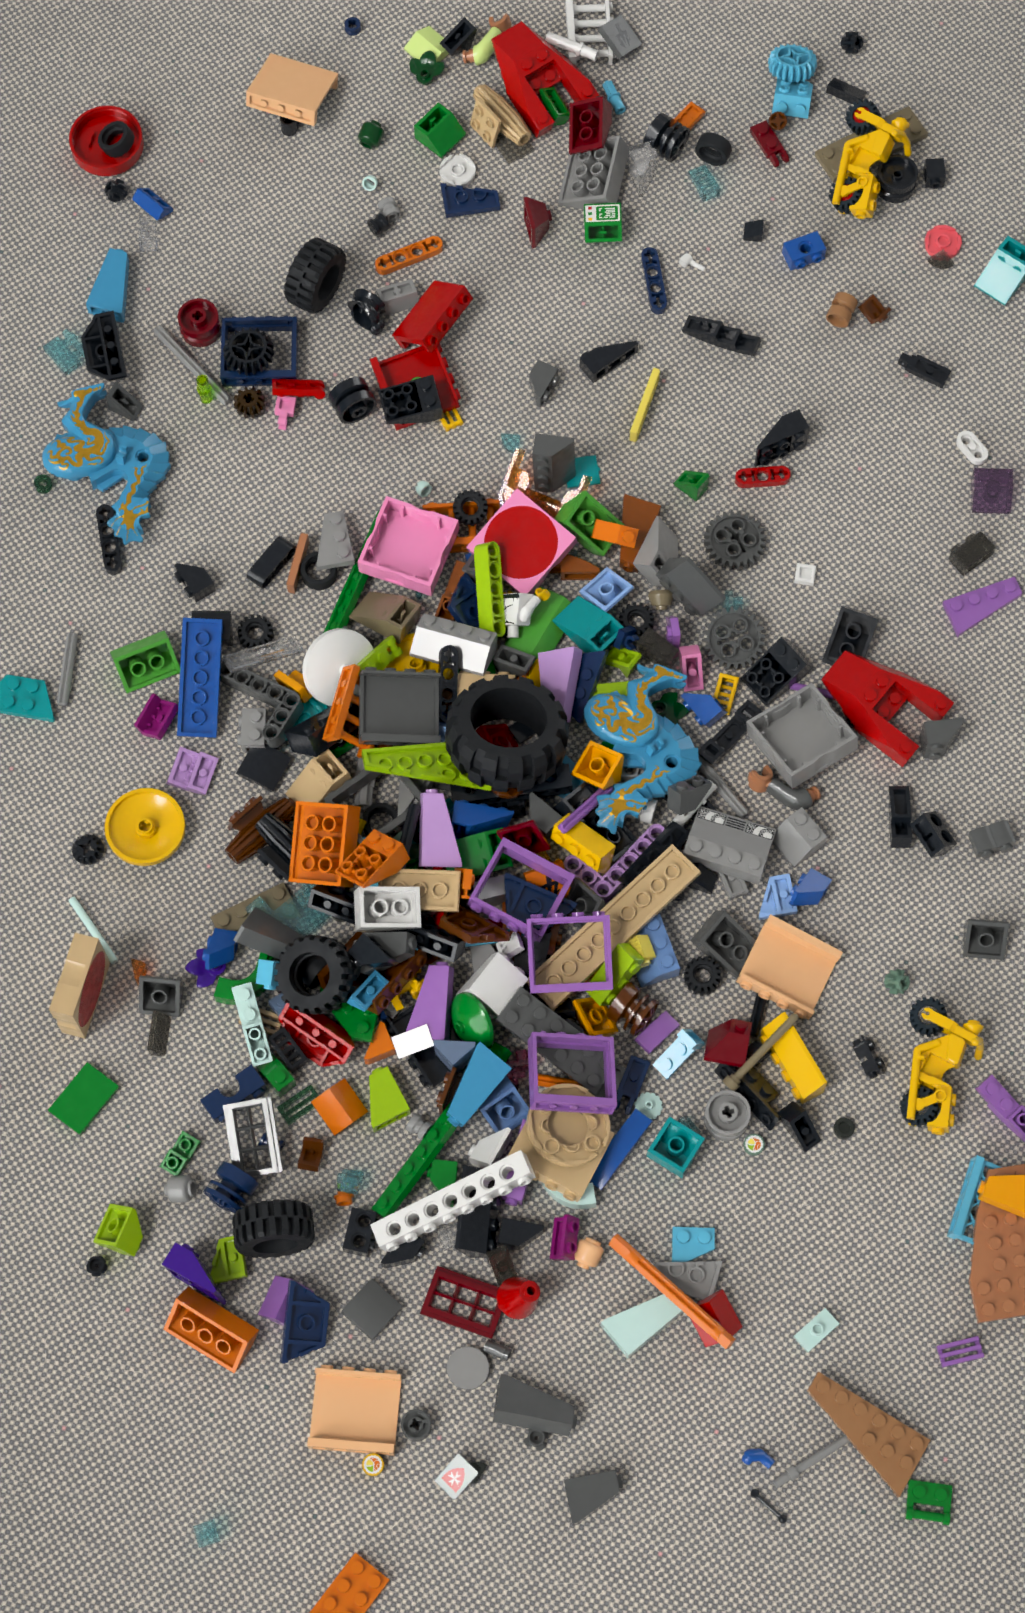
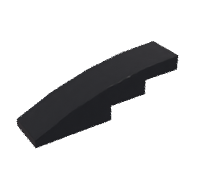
M691 315L688 316L682 329L683 333L706 343L754 357L762 342L760 337L743 334L741 329L724 326L722 321Z

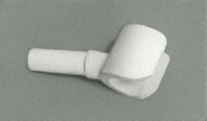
M688 253L684 254L679 260V264L684 268L690 264L702 271L705 269L704 266L695 262Z

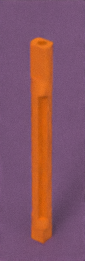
M619 1234L613 1236L608 1244L722 1347L728 1349L732 1346L736 1339Z

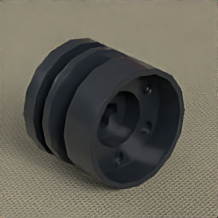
M660 113L650 124L643 140V147L654 153L659 151L660 157H665V160L673 162L684 149L690 135V128L682 126L679 122L674 124L673 118Z

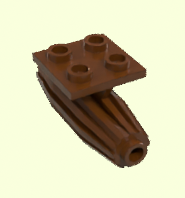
M260 795L257 799L252 797L245 804L242 812L237 810L228 820L230 822L227 827L229 831L232 828L239 831L225 849L230 859L234 863L240 864L258 853L257 850L259 848L265 847L267 843L255 828V824L268 812L285 824H288L295 816L296 803L294 800L282 798L268 808L263 809L261 802L263 798Z

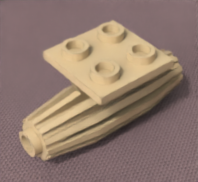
M486 84L478 85L474 89L473 98L476 102L470 125L491 148L495 147L497 136L500 132L518 146H523L530 140L532 133L524 120L500 94Z

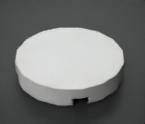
M464 154L449 155L440 164L439 174L441 180L447 186L456 187V185H461L463 188L468 186L475 179L476 169L474 162Z

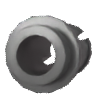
M488 1339L483 1352L498 1357L503 1362V1360L508 1361L512 1349L508 1345L503 1346Z

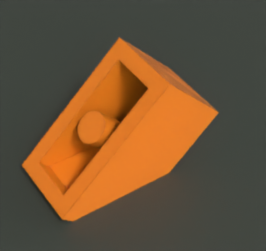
M596 519L591 538L634 548L639 529Z

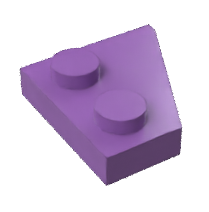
M668 616L666 617L667 646L670 645L671 652L679 651L681 638L678 617Z

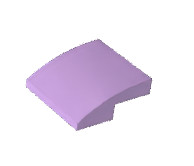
M180 746L166 784L193 793L206 795L219 758L201 751L196 753Z

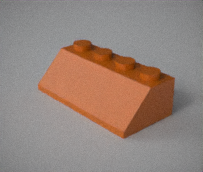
M187 1287L176 1298L163 1329L233 1373L238 1370L253 1346L259 1329L190 1287Z

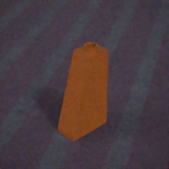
M624 494L622 523L625 526L639 529L634 548L621 546L620 568L626 572L638 573V569L633 565V562L656 516H660L661 505Z

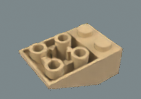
M327 749L319 756L310 760L285 794L288 798L294 800L295 803L296 801L325 803L324 798L331 791L337 790L345 781L352 778L332 752Z

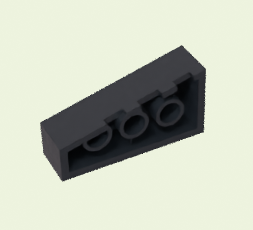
M350 702L349 713L359 718V706ZM331 707L284 732L292 752L317 757L341 740L340 738L339 740L327 742L322 739ZM345 720L343 726L345 732L350 734L358 728V726Z

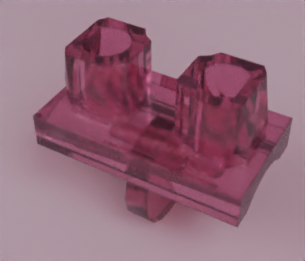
M526 1049L515 1052L517 1061L509 1062L507 1059L505 1062L512 1068L507 1077L509 1080H514V1085H518V1078L526 1077L525 1071L529 1070Z

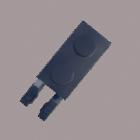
M631 1055L617 1091L616 1111L620 1108L622 1097H626L630 1100L625 1108V1114L630 1115L651 1062Z

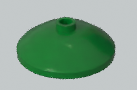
M468 992L457 994L451 1005L452 1024L457 1035L462 1041L475 1042L476 1046L481 1042L487 1048H490L493 1043L494 1032L487 1010L474 995Z

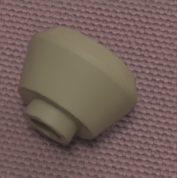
M653 590L648 594L650 603L656 607V610H668L667 606L672 604V592L669 590Z

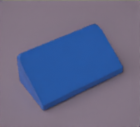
M137 188L132 198L135 203L156 220L162 219L174 210L149 188Z

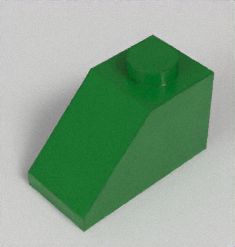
M271 1054L272 1062L255 1067L281 1098L296 1086V1082L284 1065Z
M437 1159L432 1161V1165H429L427 1169V1178H430L431 1185L436 1191L456 1182L458 1162ZM454 1200L451 1201L450 1207L454 1206Z

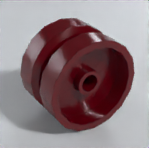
M196 298L187 301L181 306L177 318L181 336L185 342L200 348L213 344L221 333L219 315L215 305L207 299Z

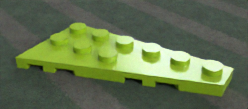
M445 742L362 749L364 769L368 771L491 791V786L484 784L483 787H480L468 779V773H460L451 761V756L446 750Z

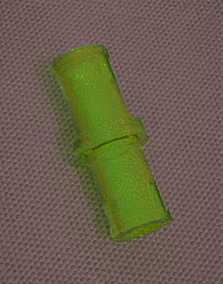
M199 375L196 378L198 385L197 393L200 395L201 402L208 404L212 401V387L208 383L206 375Z

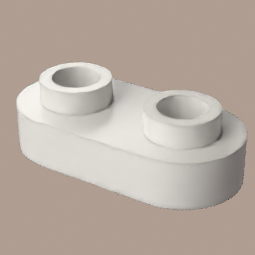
M960 432L956 440L957 447L972 464H984L988 457L986 447L972 432Z

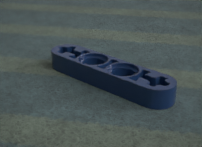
M647 247L641 252V263L651 311L654 314L660 315L667 309V298L657 250ZM648 254L652 257V263L650 264L647 257ZM654 269L657 271V275L650 276L647 272ZM654 285H657L661 288V290L659 292H653L650 288ZM656 298H659L661 307L656 305Z

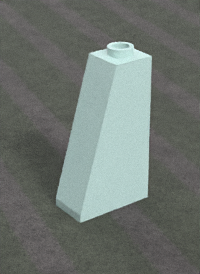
M662 1294L604 1319L600 1326L628 1359L680 1316L683 1311Z

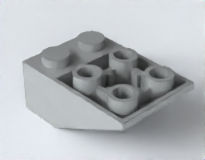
M656 516L633 565L652 586L663 587L656 573L669 558H678V538L663 520Z

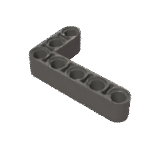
M221 662L220 678L225 685L276 708L264 726L262 735L268 746L271 748L280 747L287 738L284 732L295 725L304 710V704L299 694L232 662Z

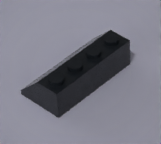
M583 782L552 809L563 818L568 813L572 814L596 790L591 784ZM598 804L580 821L616 846L612 864L628 851L637 839L624 823L623 828L617 826L616 834H612L608 828L598 827L597 822L600 818L595 813L599 806Z
M463 1165L462 1179L483 1168ZM495 1180L489 1182L488 1188L494 1186ZM476 1189L469 1193V1198L475 1196ZM499 1196L493 1198V1201L487 1205L481 1204L475 1207L474 1211L469 1214L458 1216L455 1241L456 1250L469 1258L494 1257V1252L497 1249L496 1231L499 1228L497 1216L498 1210L501 1208Z

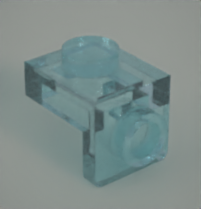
M343 1169L342 1173L337 1175V1191L358 1194L364 1179V1172Z

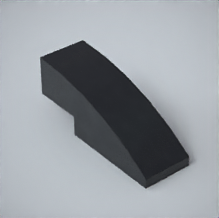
M889 786L890 847L911 848L912 828L910 824L912 814L909 786Z

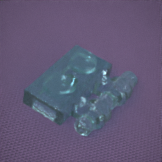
M65 329L62 332L65 337L63 341L57 336L44 345L43 350L67 376L81 365L79 358L83 356L85 359L83 346L77 340V336L68 329ZM71 345H73L76 349L73 352H71L68 348Z

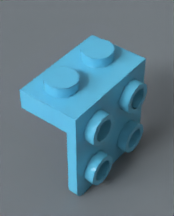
M782 79L777 80L772 113L778 111L786 116L808 119L813 84L808 81L790 83V81L783 82Z

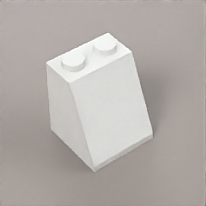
M497 952L492 954L456 995L462 992L474 995L483 1004L490 1019L498 1017L520 986L523 987L528 978L521 968L509 962L508 956Z

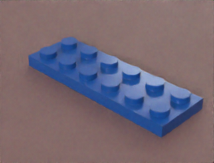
M183 618L177 736L217 738L223 632L222 619Z

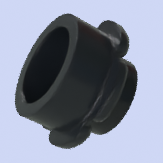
M102 1256L91 1257L86 1265L88 1273L95 1277L105 1273L107 1270L106 1260Z

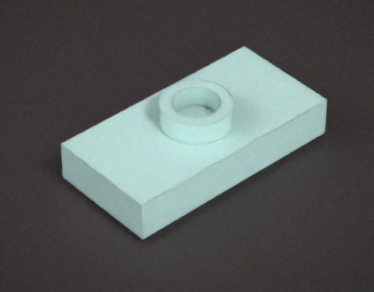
M824 1308L796 1333L794 1338L809 1353L840 1323Z

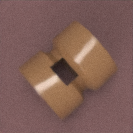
M846 292L836 293L832 306H830L826 314L827 321L833 326L846 328L850 323L852 313H854L858 305L857 299Z

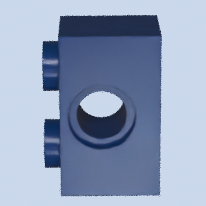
M818 231L783 243L782 254L790 270L801 269L808 264L818 263L825 259L826 247Z

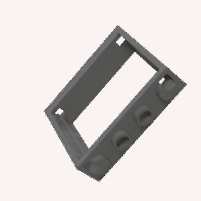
M363 769L357 776L345 781L340 788L331 791L324 798V802L340 804L382 773ZM398 776L419 801L416 804L420 806L421 792L409 777ZM407 810L378 831L394 838L403 830ZM419 812V816H418L417 823L420 821V812ZM359 833L357 846L364 840Z

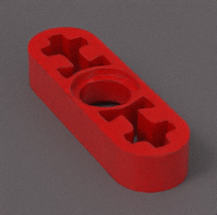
M786 466L743 468L736 472L735 484L740 488L786 485L790 480L791 472ZM760 473H764L768 476V479L761 481L757 476ZM779 473H783V479L779 476ZM742 475L745 476L746 481H743V480H742V478H741Z

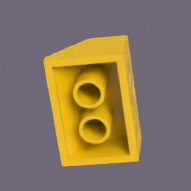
M570 813L566 814L554 824L551 839L589 867L605 874L610 869L616 846L581 821L566 834L561 833L558 825L570 815Z

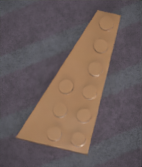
M817 1372L807 1392L823 1411L830 1416L834 1424L841 1429L864 1459L877 1471L882 1480L889 1485L894 1494L900 1497L930 1440L832 1379Z

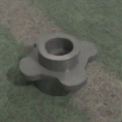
M528 1429V1436L524 1439L525 1445L536 1447L538 1451L543 1450L545 1439L549 1436L548 1432Z

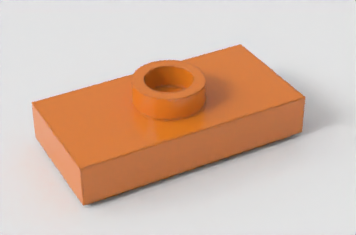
M691 101L674 118V124L679 122L682 126H686L691 130L705 115V111Z

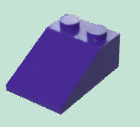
M175 1242L162 1265L172 1276L225 1305L227 1301L204 1264L199 1260L200 1255L194 1252V1249L189 1245L183 1243L181 1246Z

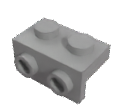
M242 708V715H239L238 719L241 734H238L237 741L238 745H241L243 752H247V748H265L266 740L262 735V730L267 721L266 708Z

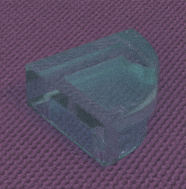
M501 433V441L504 448L510 453L518 455L520 435Z

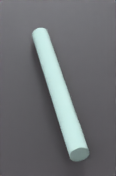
M71 897L68 900L90 934L95 938H99L110 963L115 964L118 961L117 957L76 897Z

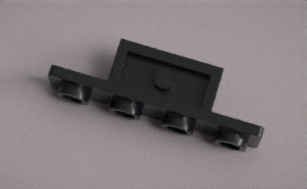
M719 1064L714 1070L722 1080L727 1075L730 1076L732 1073L735 1074L737 1072L733 1066ZM753 1066L742 1077L739 1084L740 1087L735 1092L740 1093L747 1099L750 1110L771 1131L781 1120V1117L769 1104L780 1094Z

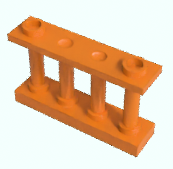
M485 499L488 506L487 522L494 516V512L500 509L499 499ZM474 501L465 502L463 505V511L468 515H473L478 510V506ZM430 502L422 505L425 511H433L456 519L453 513V503L437 504ZM476 524L474 526L468 525L469 536L456 537L450 553L469 552L466 547L477 535Z
M352 664L342 669L322 739L331 742L341 738L359 747L357 757L362 758V749L375 748V745L359 744L357 737L345 732L343 729L345 720L359 727V718L348 711L350 702L359 706V697L354 695V688L356 684L359 686L360 667Z

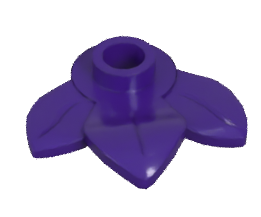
M204 948L196 950L197 958L189 961L185 967L187 972L198 976V988H205L214 984L216 977L222 975L226 970V963L218 968L205 969V961L202 960Z

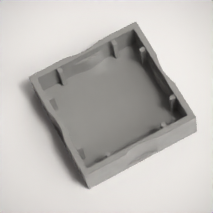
M813 683L791 694L780 704L770 707L746 721L748 736L792 789L858 750V736L842 717L832 710L826 698Z

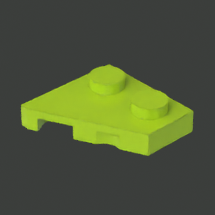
M234 1236L219 1239L216 1247L217 1252L211 1264L213 1267L210 1275L214 1282L219 1284L248 1277L245 1256L236 1250Z

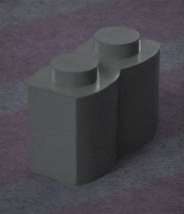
M1008 820L971 830L968 835L976 858L982 857L986 859L998 851H1001V853L1009 852L1016 843Z

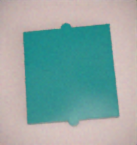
M596 455L575 458L576 476L567 482V488L601 484L600 468L597 465Z

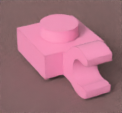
M277 396L274 412L275 415L279 416L278 429L286 430L288 417H294L296 397Z

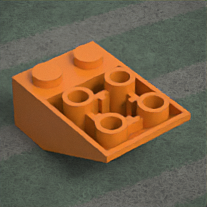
M373 829L334 872L358 886L366 888L398 873L410 860V857L403 843Z

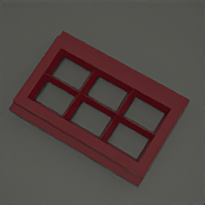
M437 1266L420 1314L492 1339L502 1311L498 1308V1304H496L495 1310L479 1306L478 1304L482 1294L496 1299L499 1287ZM440 1280L457 1285L453 1296L437 1291ZM461 1287L478 1292L474 1303L457 1298ZM435 1295L451 1300L448 1311L432 1306ZM455 1302L472 1307L469 1318L452 1313ZM476 1309L492 1314L489 1326L473 1320Z

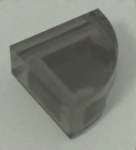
M944 249L928 258V262L939 269H947L954 266L953 261Z

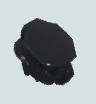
M364 288L356 289L353 294L354 301L348 302L347 305L351 310V315L358 325L369 330L373 335H379L385 327V323L380 320V314L386 312L385 303L376 294Z

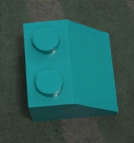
M669 1116L649 1147L647 1157L680 1178H683L705 1138Z

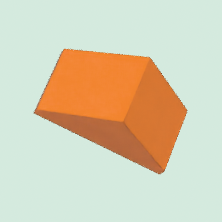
M380 1021L374 1034L373 1043H370L365 1054L364 1061L368 1065L396 1054L384 1022Z

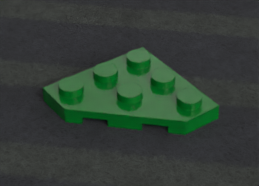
M343 1002L340 1009L332 1011L334 1017L347 1031L352 1040L373 1043L378 1019L377 1014L368 1010L364 1012Z

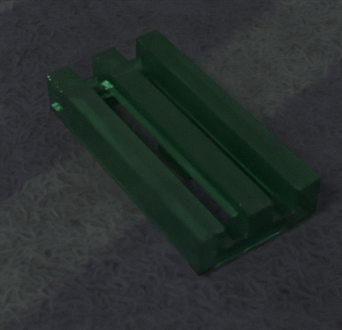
M309 1085L279 1105L277 1110L289 1126L313 1110L314 1106L311 1103L290 1118L288 1116L319 1095L312 1085ZM309 1092L312 1093L309 1097H307L306 1099H304L288 1111L284 1112L285 1108H287L288 1106H290L291 1104H293Z

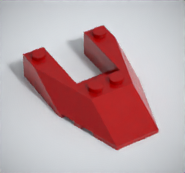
M522 21L491 39L496 59L500 66L501 77L504 80L506 94L536 139L552 130L554 120L538 98L541 88H550L562 83L574 102L599 97V93L590 80L565 55Z
M848 651L842 653L821 679L834 700L836 699L843 709L844 715L854 725L855 731L902 768L919 746L889 723L895 713L907 700L932 721L942 720L954 704L953 701L933 687L903 672Z

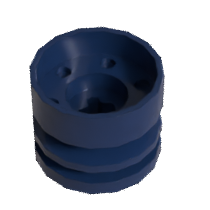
M222 1161L215 1172L217 1177L221 1179V1182L210 1180L209 1184L214 1189L205 1187L203 1193L218 1207L235 1214L238 1209H242L236 1203L242 1206L247 1205L246 1200L241 1195L253 1196L259 1183L236 1166Z

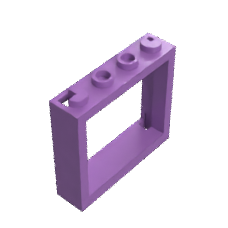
M503 837L469 898L468 905H470L472 910L489 915L488 917L492 921L502 922L511 931H519L527 938V924L478 899L502 853L563 885L546 918H551V914L556 913L575 875ZM549 924L542 925L540 930L533 928L534 942L538 941L540 943Z
M605 911L592 912L593 916H584V912H573L572 917H564L563 913H552L551 918H543V914L530 915L531 919H526L530 993L613 990L610 915H605ZM603 922L606 982L536 985L533 925Z
M542 1030L541 1032L531 1033L528 1039L530 1110L612 1115L617 1107L614 1037H604L602 1035L589 1036L584 1033L576 1035L566 1034L565 1032L546 1033ZM537 1047L603 1051L605 1097L538 1093Z

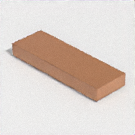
M305 533L300 534L286 583L288 592L293 594L296 592L301 574L300 565L306 557L309 546V537Z

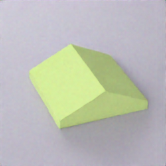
M430 26L416 31L404 47V50L416 59H420L422 54L429 50L435 54L436 62H440L449 54L440 44L444 38Z

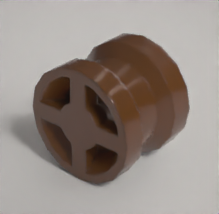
M778 111L772 113L768 120L769 126L774 130L783 129L787 124L786 115Z

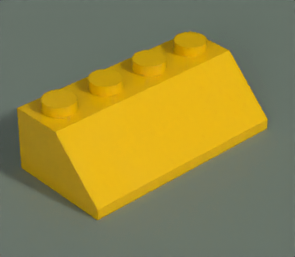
M786 1012L781 1013L762 1028L760 1036L762 1044L789 1018ZM792 1025L770 1048V1056L774 1064L780 1066L782 1070L781 1076L786 1083L789 1082L793 1088L791 1092L794 1098L804 1104L824 1093L827 1081Z

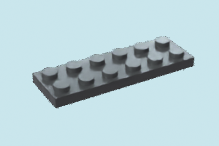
M521 986L495 1019L527 1045L532 1032H541L542 1030L546 1033L565 1032L566 1034L574 1035L581 1033ZM537 1047V1053L580 1086L588 1089V1092L595 1095L605 1082L603 1051ZM615 1059V1067H616V1065H617L618 1062H619V1061H617L616 1059Z

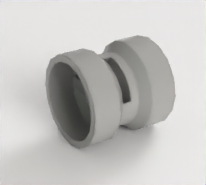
M385 197L378 202L377 206L388 223L400 218L401 212L396 207L393 197Z
M416 1113L409 1120L406 1130L411 1134H417L418 1138L422 1140L434 1123L425 1121L422 1115Z

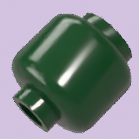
M375 120L364 122L358 133L359 143L368 149L378 147L384 136L381 124Z

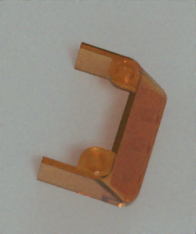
M516 448L498 494V500L502 505L518 488L554 519L566 502L582 491H587L592 476L583 475L578 490L568 491L564 495L562 502L527 488L530 476L528 472L519 468L526 450Z

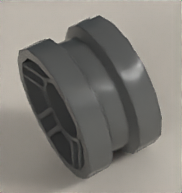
M419 1409L410 1410L405 1413L402 1418L401 1429L407 1439L419 1442L426 1439L430 1434L432 1427L427 1413ZM414 1422L420 1423L418 1430L412 1427Z

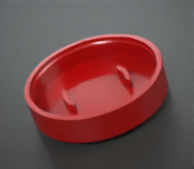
M99 106L87 110L75 120L69 133V144L76 163L88 173L98 176H113L129 170L139 160L144 148L143 134L138 120L129 111L116 106ZM122 121L132 130L135 136L134 143L131 149L124 155L116 158L109 157L100 148L98 136L101 130L109 123ZM123 133L115 136L111 140L109 145H113L116 142H118L121 139Z

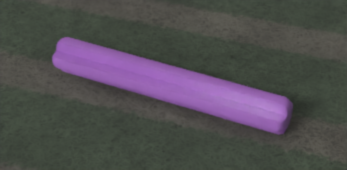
M609 787L606 790L598 789L558 825L561 833L566 834L598 805L596 799L598 795L610 794L613 792V788Z

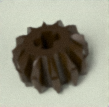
M246 386L244 388L245 391L238 390V395H234V408L239 416L243 414L245 419L249 415L253 419L255 414L261 416V410H265L266 402L260 390L256 391L254 386L250 390Z

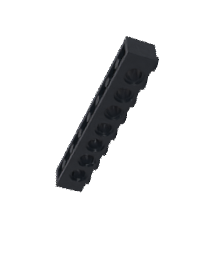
M317 884L311 888L307 907L355 925L353 893L329 885ZM424 920L421 921V928L378 931L409 932L416 935L417 949L453 963L463 955L466 944L461 938L449 934L438 925Z

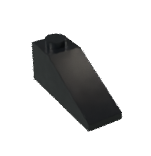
M625 342L586 351L580 357V369L594 383L638 353V342Z

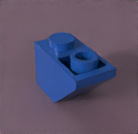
M683 693L681 695L684 699L683 705L689 711L693 710L696 714L694 718L701 726L705 725L710 728L728 713L712 695Z
M811 868L807 874L803 873L798 881L799 886L795 884L789 894L792 896L789 904L791 906L818 905L826 894L832 879Z
M214 929L213 935L208 937V948L203 950L202 960L205 961V969L210 970L234 960L238 949V943L234 941L237 931Z

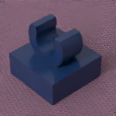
M631 625L619 629L613 646L619 650L623 648L628 650L636 649V646L632 644V641L639 640V637L635 634L636 629Z

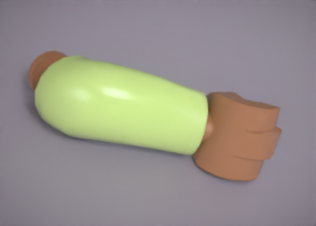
M507 13L501 20L496 22L493 17H489L491 29L477 45L473 46V49H469L468 52L466 50L462 51L465 64L470 61V63L475 62L476 65H481L489 60L494 52L491 39L511 28V20Z

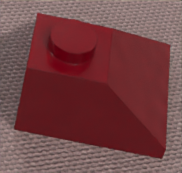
M523 197L524 221L533 249L537 247L549 230V221H552L551 211L547 210L545 203L529 197Z
M534 819L497 830V835L501 840L504 837L535 854L551 849Z
M730 1019L708 1031L703 1060L741 1067L746 1061L752 1022Z

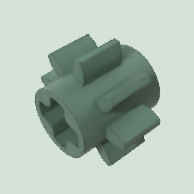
M890 970V973L885 976V988L890 989V994H904V991L908 989L910 980L909 976L904 975V970Z

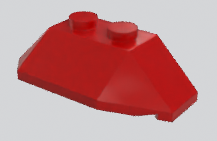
M286 1003L278 1019L305 1056L321 1067L345 1064L355 1048L347 1031L324 1014L300 1013L299 1010L290 1008V1003Z

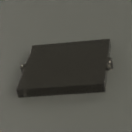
M503 134L497 137L495 145L508 164L518 159H523L524 156L534 152V148L529 141L523 146H518Z

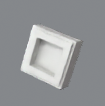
M797 563L794 583L813 586L816 566Z

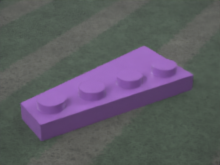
M1012 577L945 600L942 605L958 638L968 629H972L985 618L987 619L992 616L997 610L1004 608L1021 597L1022 591L1016 578Z

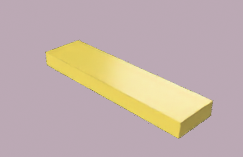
M653 368L630 430V441L636 442L638 440L660 379V369Z

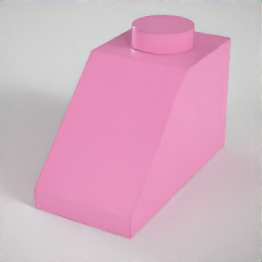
M699 646L679 647L681 673L688 676L685 681H682L686 683V686L683 688L684 692L704 690L702 658Z

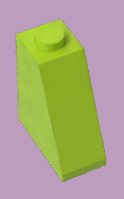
M388 1066L385 1068L378 1067L369 1075L371 1126L374 1133L411 1114L410 1108Z

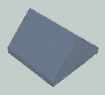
M434 1040L436 1056L450 1071L452 1067L457 1068V1073L469 1063L476 1047L475 1042Z

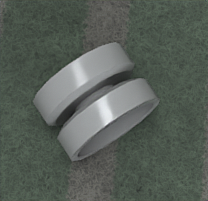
M722 1090L714 1094L708 1100L704 1113V1125L708 1133L721 1141H733L740 1138L746 1132L751 1117V1110L747 1099L740 1093L732 1090Z

